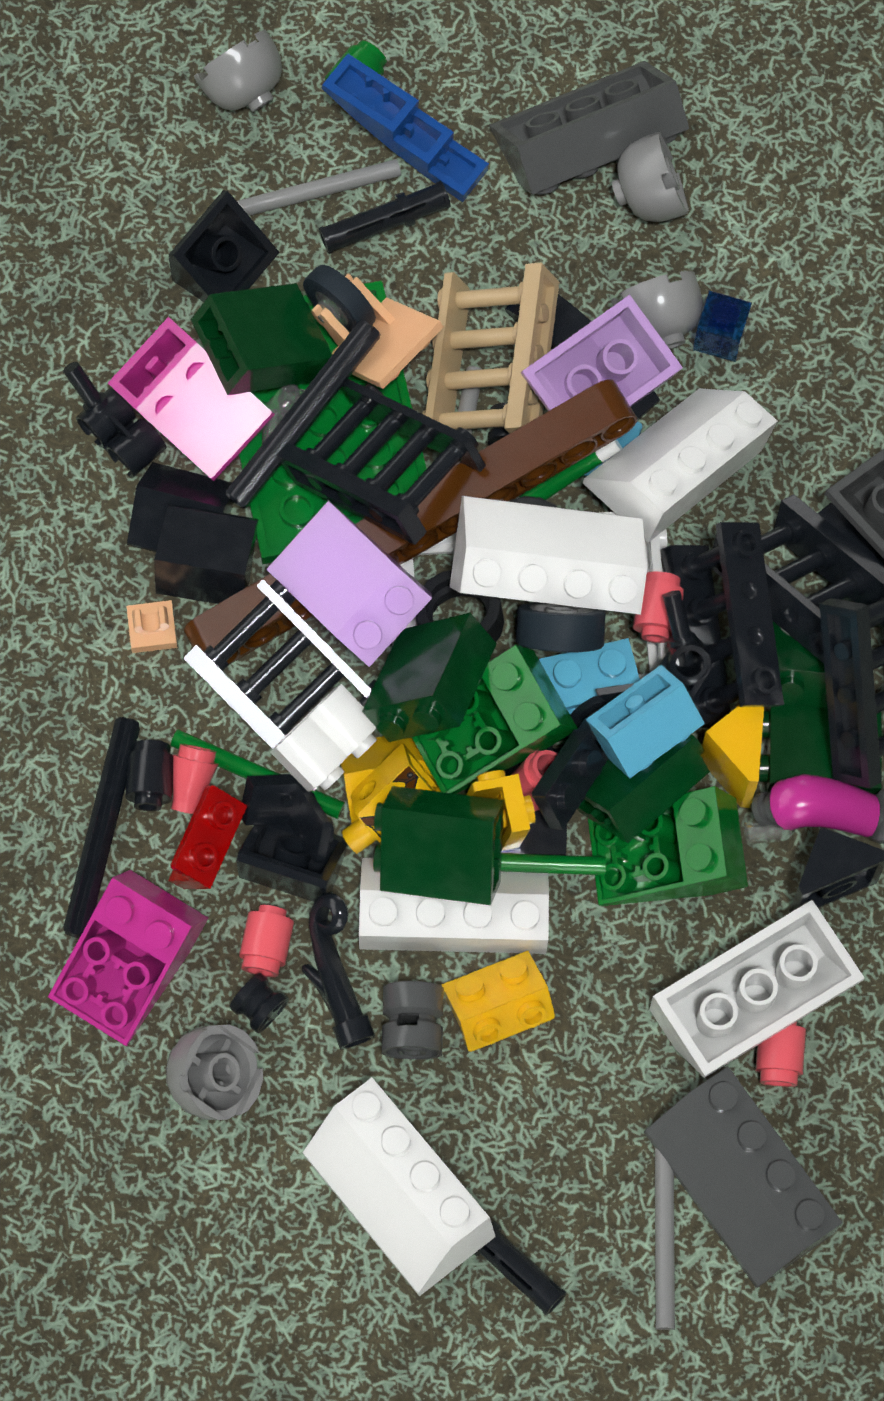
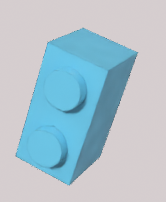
M662 665L658 666L586 719L608 759L629 779L639 771L648 768L653 761L676 744L685 741L691 733L705 724L684 684Z

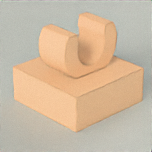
M172 600L126 606L132 653L177 648Z

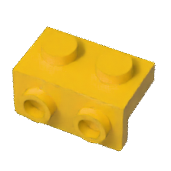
M496 770L478 775V782L471 784L466 795L504 800L502 851L520 847L530 831V824L535 823V811L531 796H523L519 774L506 776L504 770Z
M528 950L441 984L444 988L446 1001L461 1028L464 1043L469 1052L537 1027L555 1017L548 986Z

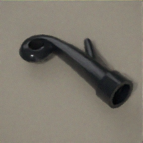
M328 892L322 894L314 901L309 913L308 925L317 969L310 964H304L302 972L314 984L329 1009L336 1025L332 1029L340 1050H344L375 1038V1034L368 1015H363L332 938V935L338 934L344 929L348 921V907L337 894ZM329 910L332 913L331 922L328 920Z

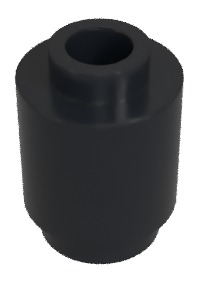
M140 740L134 743L133 751L128 754L125 798L133 802L134 808L138 810L159 811L162 809V805L172 801L173 755L170 754L171 746L168 743L159 740Z

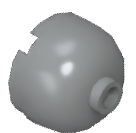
M266 30L254 34L259 42L254 40L247 45L244 40L203 67L206 73H196L194 75V79L212 103L222 109L233 111L248 106L252 112H255L274 99L270 91L280 80L282 64L276 45Z
M661 132L644 136L631 143L621 153L617 163L619 179L612 181V187L619 205L628 204L635 216L644 221L663 222L673 220L688 214L687 211H689L679 173L676 174L671 162L673 156Z
M681 271L682 280L670 282L666 274L641 282L621 292L622 299L628 295L633 298L669 349L684 344L686 342L684 335L692 331L702 317V295L694 271ZM616 298L611 300L613 306L621 301Z
M230 1024L201 1026L183 1035L170 1052L166 1065V1083L173 1099L186 1113L205 1120H227L235 1115H242L247 1112L258 1098L263 1082V1068H257V1059L254 1054L259 1053L256 1043L244 1030Z

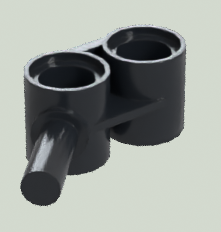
M76 361L64 368L63 373L84 401V410L76 416L77 423L87 435L92 433L97 438L94 442L99 447L104 448L115 463L119 460L129 470L127 475L130 478H134L166 450L165 442L147 421L140 418L135 423L133 422L136 419V415L119 393L112 388L105 392H98L80 364Z
M675 590L662 595L672 637L665 647V656L659 666L662 665L680 680L691 699H693L710 672L711 659L702 640L694 632H690L681 592ZM692 650L699 653L698 660L692 666L681 667L676 664L678 656L685 651Z

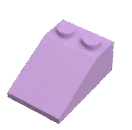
M628 295L524 369L521 374L546 409L550 411L594 384L607 379L614 380L630 407H632L671 379L683 367L633 298Z
M330 501L319 510L266 569L368 667L375 662L432 599V594Z

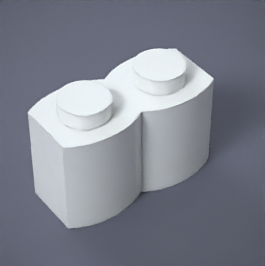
M340 684L324 697L270 753L308 792L314 790L317 786H320L325 791L345 772L339 765L351 753L356 758H359L376 742L377 739L372 735L376 727L362 712L364 707Z

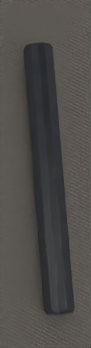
M360 320L229 486L226 490V495L235 504L242 508H247L282 464L276 454L287 442L295 446L380 339V332L372 324L364 320Z
M118 717L114 723L63 926L65 934L71 937L80 938L96 908L126 787L128 754L133 751L134 743L137 742L140 731L139 722L131 718Z

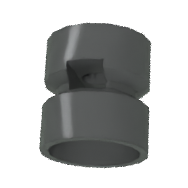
M400 981L383 986V1015L389 1018V1022L382 1025L383 1055L395 1059L421 1060L442 1056L443 1027L436 1023V1020L443 1016L444 988L442 986L422 981Z

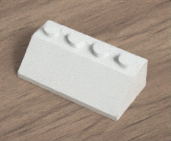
M699 388L622 448L621 451L586 476L583 484L617 515L642 518L645 541L649 543L760 453L778 421L745 391Z
M462 496L450 588L465 594L641 615L647 575L642 518Z
M362 858L359 949L522 953L528 950L532 954H546L549 936L548 873L501 872V883L492 904L483 905L380 891V873L374 872V858Z
M811 900L655 994L649 1010L675 1050L705 1078L859 984L865 978L816 904Z
M372 1077L332 1108L303 1151L304 1156L419 1296L496 1237L487 1213Z

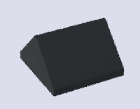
M223 190L169 253L172 281L204 302L210 294L249 289L280 252L228 191Z
M152 462L136 487L127 545L156 552L169 504L231 514L234 502L228 498L226 490L232 482L217 478L213 481L205 475Z
M169 504L154 558L156 594L219 604L248 587L258 519Z
M289 823L254 825L238 852L236 860L239 878L314 902L322 894L332 893L348 844L342 836L334 834L332 843L328 845L325 861L314 862Z
M821 827L789 912H793L811 900L820 908L876 884L884 869V850Z

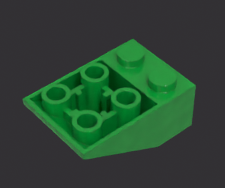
M514 645L488 662L460 727L412 737L441 792L457 794L469 788L472 783L478 782V775L490 771L506 770L524 761L531 753L549 748L578 728L535 651Z
M716 786L685 793L629 843H626L588 818L592 856L606 857L605 875H595L599 906L709 896L748 887L737 800L734 796Z

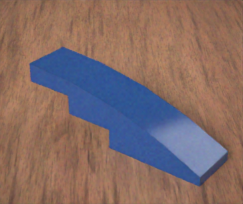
M350 54L343 58L322 84V90L359 124L435 184L441 181L446 191L461 202H464L488 171L489 163L454 141V132L418 108L419 100Z

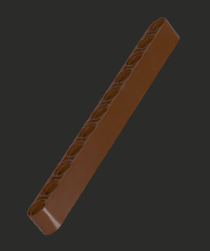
M614 380L600 381L479 451L486 464L481 472L462 463L455 465L418 506L419 513L417 516L427 532L416 545L365 519L355 525L401 565L457 532L462 496L502 501L513 500L629 432L637 423V417ZM270 573L192 619L184 628V633L192 648L197 644L203 650L209 645L214 648L266 597L257 585L262 580H265L271 586L277 579ZM297 599L290 605L304 621L314 616ZM279 609L227 662L231 664L292 629L295 625Z

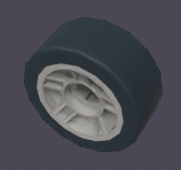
M540 602L523 604L517 609L516 643L529 649L552 652H588L599 650L604 646L606 612L598 609Z

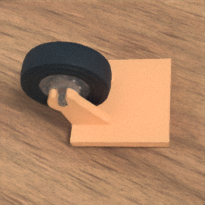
M322 264L316 267L303 282L305 293L315 306L311 310L312 315L327 330L338 347L360 320L369 322L380 332V339L352 375L382 389L397 378L401 370L421 350L425 349L431 340L444 328L439 320L387 297L380 303L359 278L355 277L353 279L349 273L344 276L327 265Z

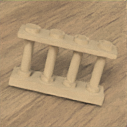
M543 263L525 264L524 279L520 282L519 286L470 290L455 272L444 274L443 287L439 290L437 298L439 307L438 320L444 328L432 339L434 353L432 368L428 371L426 378L428 397L426 410L422 412L423 415L455 430L458 427L464 429L504 427L509 434L543 415V403L521 374L524 369L551 351L559 281ZM520 304L518 322L514 324V327L466 330L469 308ZM515 345L513 363H510L508 368L460 371L462 353L465 348ZM510 385L508 403L504 405L503 409L455 412L458 389Z

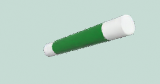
M617 439L519 497L529 496L541 497L545 500L549 499L621 451L620 443Z

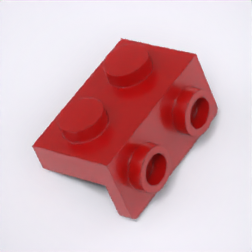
M214 785L206 786L171 862L173 871L168 881L183 889H211L247 805Z

